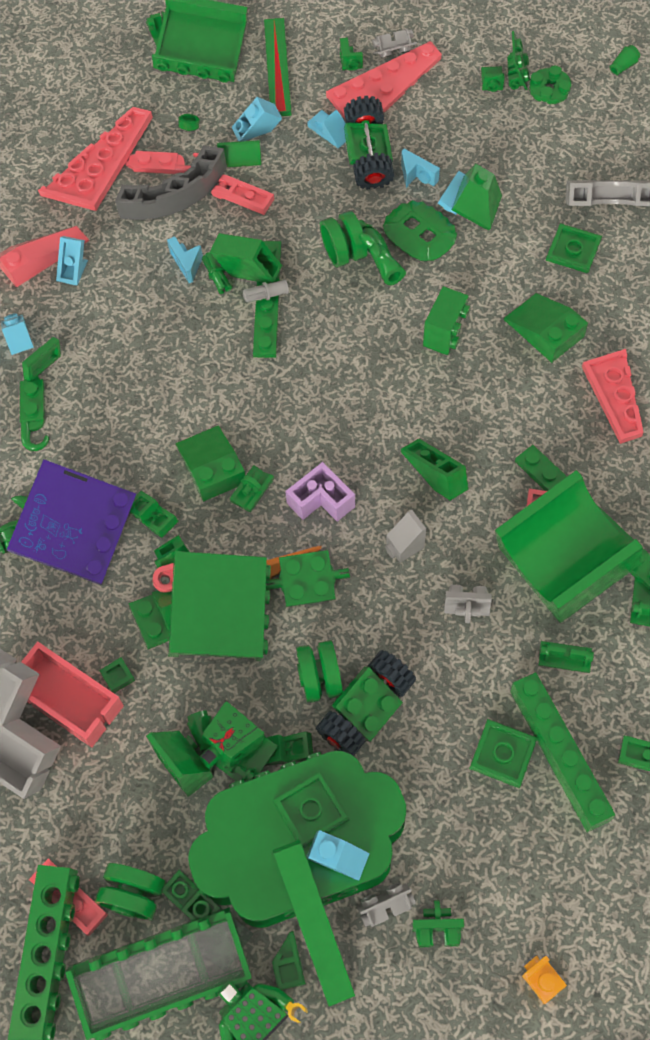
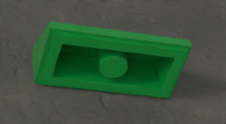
M260 140L217 143V148H224L227 167L261 165Z

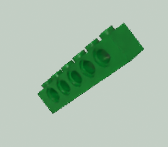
M38 865L8 1040H53L55 1037L56 1024L53 1022L55 1011L59 1009L61 994L58 991L60 981L63 980L66 971V965L63 961L65 951L70 946L71 937L68 930L69 924L73 921L75 915L73 899L74 893L78 891L80 885L78 870ZM59 889L61 893L60 900L53 904L52 894L55 890ZM51 918H54L56 927L49 933L47 931V923ZM48 947L51 951V957L45 963L42 960V952ZM44 977L46 987L40 993L37 989V982L39 978ZM35 1007H38L41 1011V1017L37 1023L32 1019V1011Z

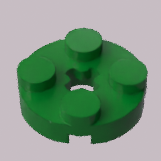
M554 65L532 73L529 91L534 99L539 102H547V104H557L568 97L571 90V80L562 71L561 67ZM547 84H553L554 88L547 87Z

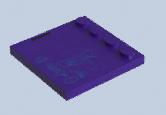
M43 459L7 551L102 585L136 493Z

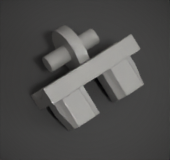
M451 584L449 591H446L444 613L465 616V623H470L471 616H490L492 594L487 592L486 586H476L473 588L472 593L463 592L461 585Z

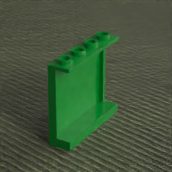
M165 0L166 9L156 52L152 54L153 68L160 71L177 72L181 75L198 76L202 79H215L224 83L228 81L234 82L248 20V7L212 0Z
M175 551L168 657L196 655L256 659V661H261L263 655H267L268 640L264 639V630H268L269 615L265 614V605H269L270 590H266V580H270L271 566L267 565V557Z

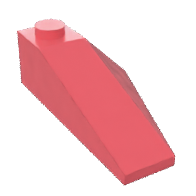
M77 226L11 246L0 253V269L18 287L58 261L60 237L66 236L84 240V244L89 239Z

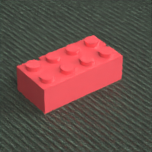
M38 641L21 661L39 673L27 703H31L35 709L91 748L105 732V722L110 725L124 707L119 696Z

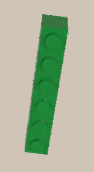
M535 672L513 682L510 693L533 735L537 737L541 750L586 832L588 833L610 822L616 814L538 674Z

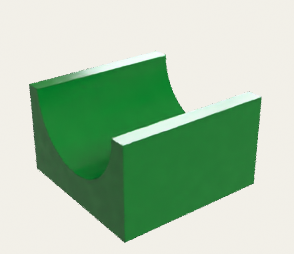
M577 470L495 529L499 549L559 623L576 613L641 564L643 546L637 539L634 541L627 539L610 523L592 499L582 475Z

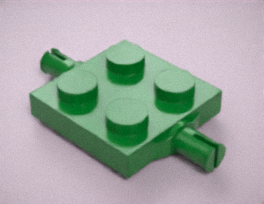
M328 550L279 557L281 569L279 578L266 580V590L281 588L285 596L286 607L336 600L334 591L335 580L350 578L349 568L334 570L330 563Z

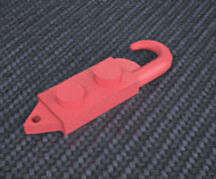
M136 151L135 154L129 156L124 164L133 169L134 172L164 174L184 173L191 167L190 165H185L184 158L178 153ZM194 153L193 156L197 157L199 153Z

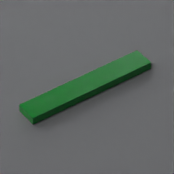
M300 840L274 849V856L328 1006L330 1007L354 997L355 994Z

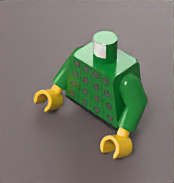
M228 981L218 991V995L226 1003L219 1012L222 1017L219 1023L221 1040H267L288 1017L296 1023H301L294 1016L298 1008L308 1013L305 1006L294 1003V1000L280 988L259 983L253 987L247 983L239 991L231 981Z

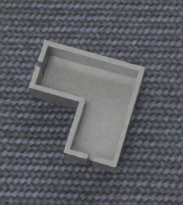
M0 649V783L25 799L42 789L50 772L47 768L53 765L61 746L20 719L39 677V673L22 662L15 664L17 659Z

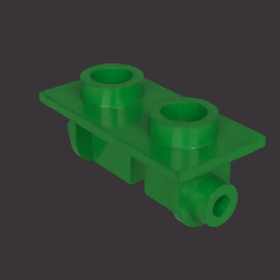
M541 641L538 666L590 673L594 652H592V648Z

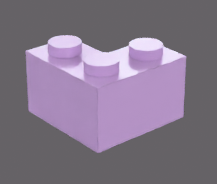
M323 462L285 491L287 504L302 520L322 506L338 522L355 508V494Z

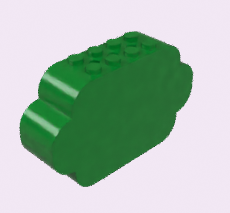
M331 751L325 754H321V752L313 753L306 757V761L297 764L295 761L288 762L280 767L281 770L272 773L270 771L261 772L255 775V779L248 782L239 780L231 783L228 789L217 793L208 803L205 811V823L208 831L198 836L190 848L188 861L195 884L207 899L209 897L217 905L221 906L232 905L240 919L247 925L255 928L270 927L296 917L273 853L274 849L296 840L275 806L273 799L321 771L349 817V821L328 834L369 853L359 881L307 859L323 906L378 886L386 879L390 872L392 844L400 838L405 826L406 803L394 779L380 772L364 773L362 765L353 755L343 751ZM311 844L303 848L306 857L310 850Z

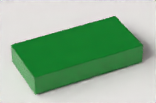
M52 337L22 362L24 379L31 382L61 357L60 341L57 338Z

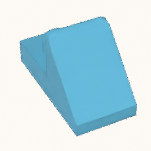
M321 110L307 122L310 129L335 147L339 148L346 142L344 133L346 123L337 110L330 115Z
M406 149L402 150L401 166L406 188L416 177L424 184L428 183L435 186L439 181L440 168Z
M66 236L60 237L56 281L78 285L88 261L83 259L84 240Z
M175 236L167 239L170 254L188 283L193 282L202 261L201 246L198 245L187 251L183 243L179 244Z

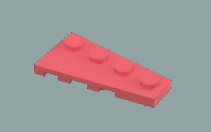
M626 349L583 362L582 369L619 443L622 444L642 437L644 432L639 408L636 405V394L634 386H632L631 370L627 362Z

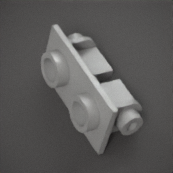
M406 28L393 32L394 41H392L390 33L376 36L375 39H372L373 47H377L378 51L373 53L380 54V57L392 55V50L399 49V52L412 50L411 45L417 44V42H411V38L414 37L412 29L408 30Z
M395 883L387 887V892L379 896L371 894L361 900V904L356 906L361 915L365 913V915L361 916L364 926L370 925L374 927L388 920L389 917L385 909L389 907L394 917L412 909L411 906L416 904L412 894L407 895V893L412 892L411 888L406 883L403 885Z

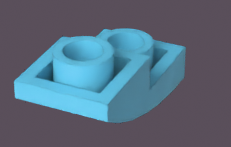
M460 171L457 172L437 203L446 211L452 212L455 215L457 213L451 209L465 175Z

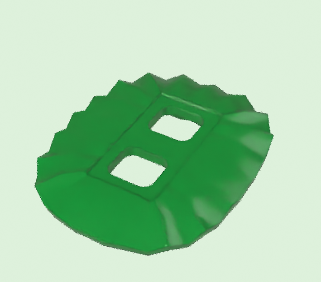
M412 200L408 203H401L386 216L383 224L384 232L388 239L404 253L420 261H434L442 257L451 249L457 237L455 225L451 224L448 218L444 217L440 211H436L433 206H427L423 201L416 202ZM410 218H414L420 223L414 229H409L404 225ZM426 230H430L436 235L430 242H426L420 237Z

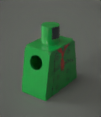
M226 701L202 735V745L207 750L199 757V760L208 769H211L218 760L231 768L263 744L264 732Z

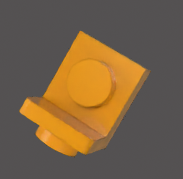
M535 956L524 966L527 972L522 977L545 1005L567 985L548 962L550 959L547 956L541 960L538 956Z

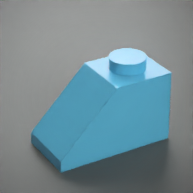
M319 830L315 834L306 858L359 881L369 853Z

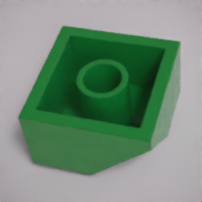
M444 286L442 287L425 320L424 347L445 355H449L451 349L456 350L460 341L458 336L462 326L460 322L462 318H467L471 308L468 305L469 295Z

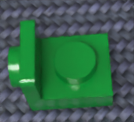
M348 37L340 38L342 71L363 69V53L353 51V46H349Z
M502 66L481 67L482 91L489 90L495 92L503 90L505 77L504 73H502Z

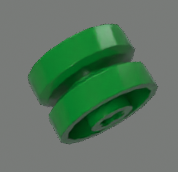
M349 210L339 214L337 220L330 217L320 221L321 238L334 267L339 268L347 265L350 258L358 261L367 257V247L360 237L363 230L352 211Z
M332 640L318 643L317 652L319 659L316 660L313 649L309 645L296 647L298 658L297 670L307 703L321 700L320 684L324 683L325 691L329 698L339 697L343 689Z
M107 863L103 878L107 883L115 887L104 886L99 888L94 902L120 915L152 921L158 906L154 901L144 896H161L165 880L137 868L117 863Z

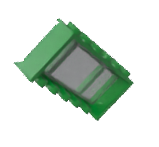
M230 907L70 965L65 972L86 1040L92 1038L103 1040L111 1036V1031L121 1027L123 1031L130 1030L138 1026L139 1021L150 1017V1020H156L167 1014L166 1011L177 1007L178 1010H183L194 1004L193 1001L202 997L205 1000L219 996V989L228 981H231L239 989L248 983L247 980L252 979L251 970Z

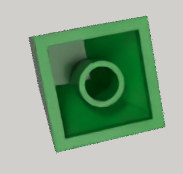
M475 163L463 176L451 210L480 227L490 230L502 198L495 175Z

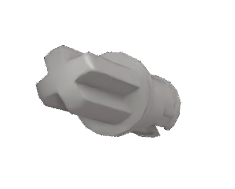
M286 279L269 284L263 282L261 286L244 289L243 297L247 303L265 298L270 300V297L289 294V288Z

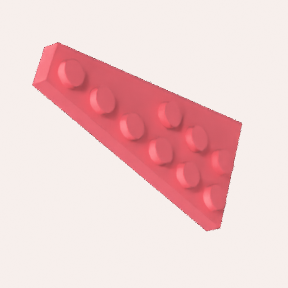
M429 41L326 91V97L344 119V107H346L347 103H351L350 100L354 99L356 101L359 96H361V99L364 96H368L369 99L371 96H374L375 99L378 98L382 103L383 112H386L405 94V91L410 86H413L424 73H427L441 60L442 54Z
M132 107L115 122L116 126L100 135V140L94 145L91 143L69 162L68 168L62 174L57 173L52 177L53 182L47 187L43 185L38 190L40 196L97 211L152 120V112Z

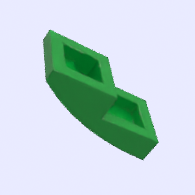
M140 491L135 496L129 513L159 537L163 538L179 522L175 515L162 508L154 498L143 491Z
M305 731L284 737L279 734L267 737L278 745V748L265 766L286 764L293 761H306V757L313 754L312 733Z

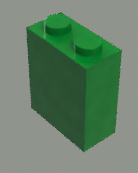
M219 233L210 250V254L223 269L235 278L269 284L275 282L282 267V264L260 239Z

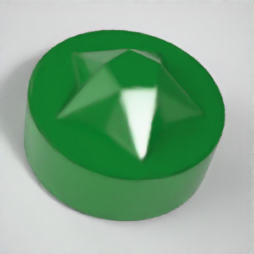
M183 114L178 118V126L187 131L197 130L199 128V118L193 114Z

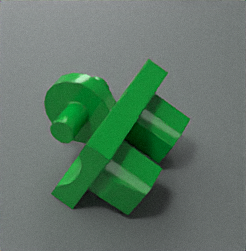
M253 465L247 475H244L241 479L240 485L230 497V502L251 513L273 482L274 476L263 472Z
M440 900L433 901V908L423 909V917H434V919L413 920L412 932H416L419 948L433 947V932L439 931L444 932V947H458L460 945L461 931L464 929V919H441V917H451V908H440Z

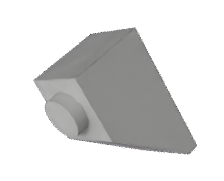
M413 510L407 512L386 536L385 549L391 558L396 557L400 563L425 547L426 527Z

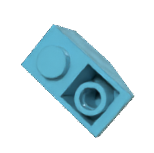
M256 97L234 123L232 129L239 142L246 141L271 132L282 120V117L274 103Z
M17 313L5 316V321L1 322V329L11 355L34 348L23 315L18 316Z

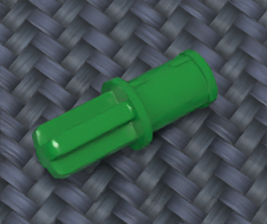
M207 252L202 256V261L209 272V279L213 280L219 294L224 293L223 288L226 292L230 291L232 286L224 274L225 270L223 267H220L210 252Z

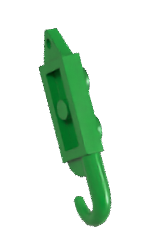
M38 376L31 382L26 379L20 381L21 442L29 451L42 450L49 442L48 435H45L44 440L39 444H33L30 441V432L41 429L45 423L44 381Z

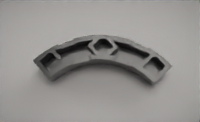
M203 145L200 153L186 172H179L163 180L160 185L149 187V184H122L115 200L120 219L145 220L164 217L184 210L201 200L217 185L227 168L224 148Z

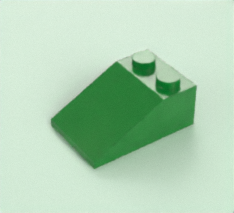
M535 293L504 318V321L551 363L583 339L588 326V322L572 308L538 293Z
M219 425L175 443L203 502L240 485L245 471Z
M180 731L150 732L146 735L155 754L187 797L213 778L211 769L205 767L199 760V755L195 751L198 746L189 735L184 737Z

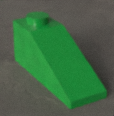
M417 439L401 449V453L434 491L443 497L452 500L469 490L465 465L421 439Z

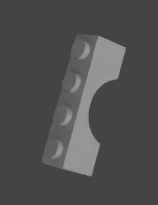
M567 180L566 204L569 206H592L596 204L650 206V181Z

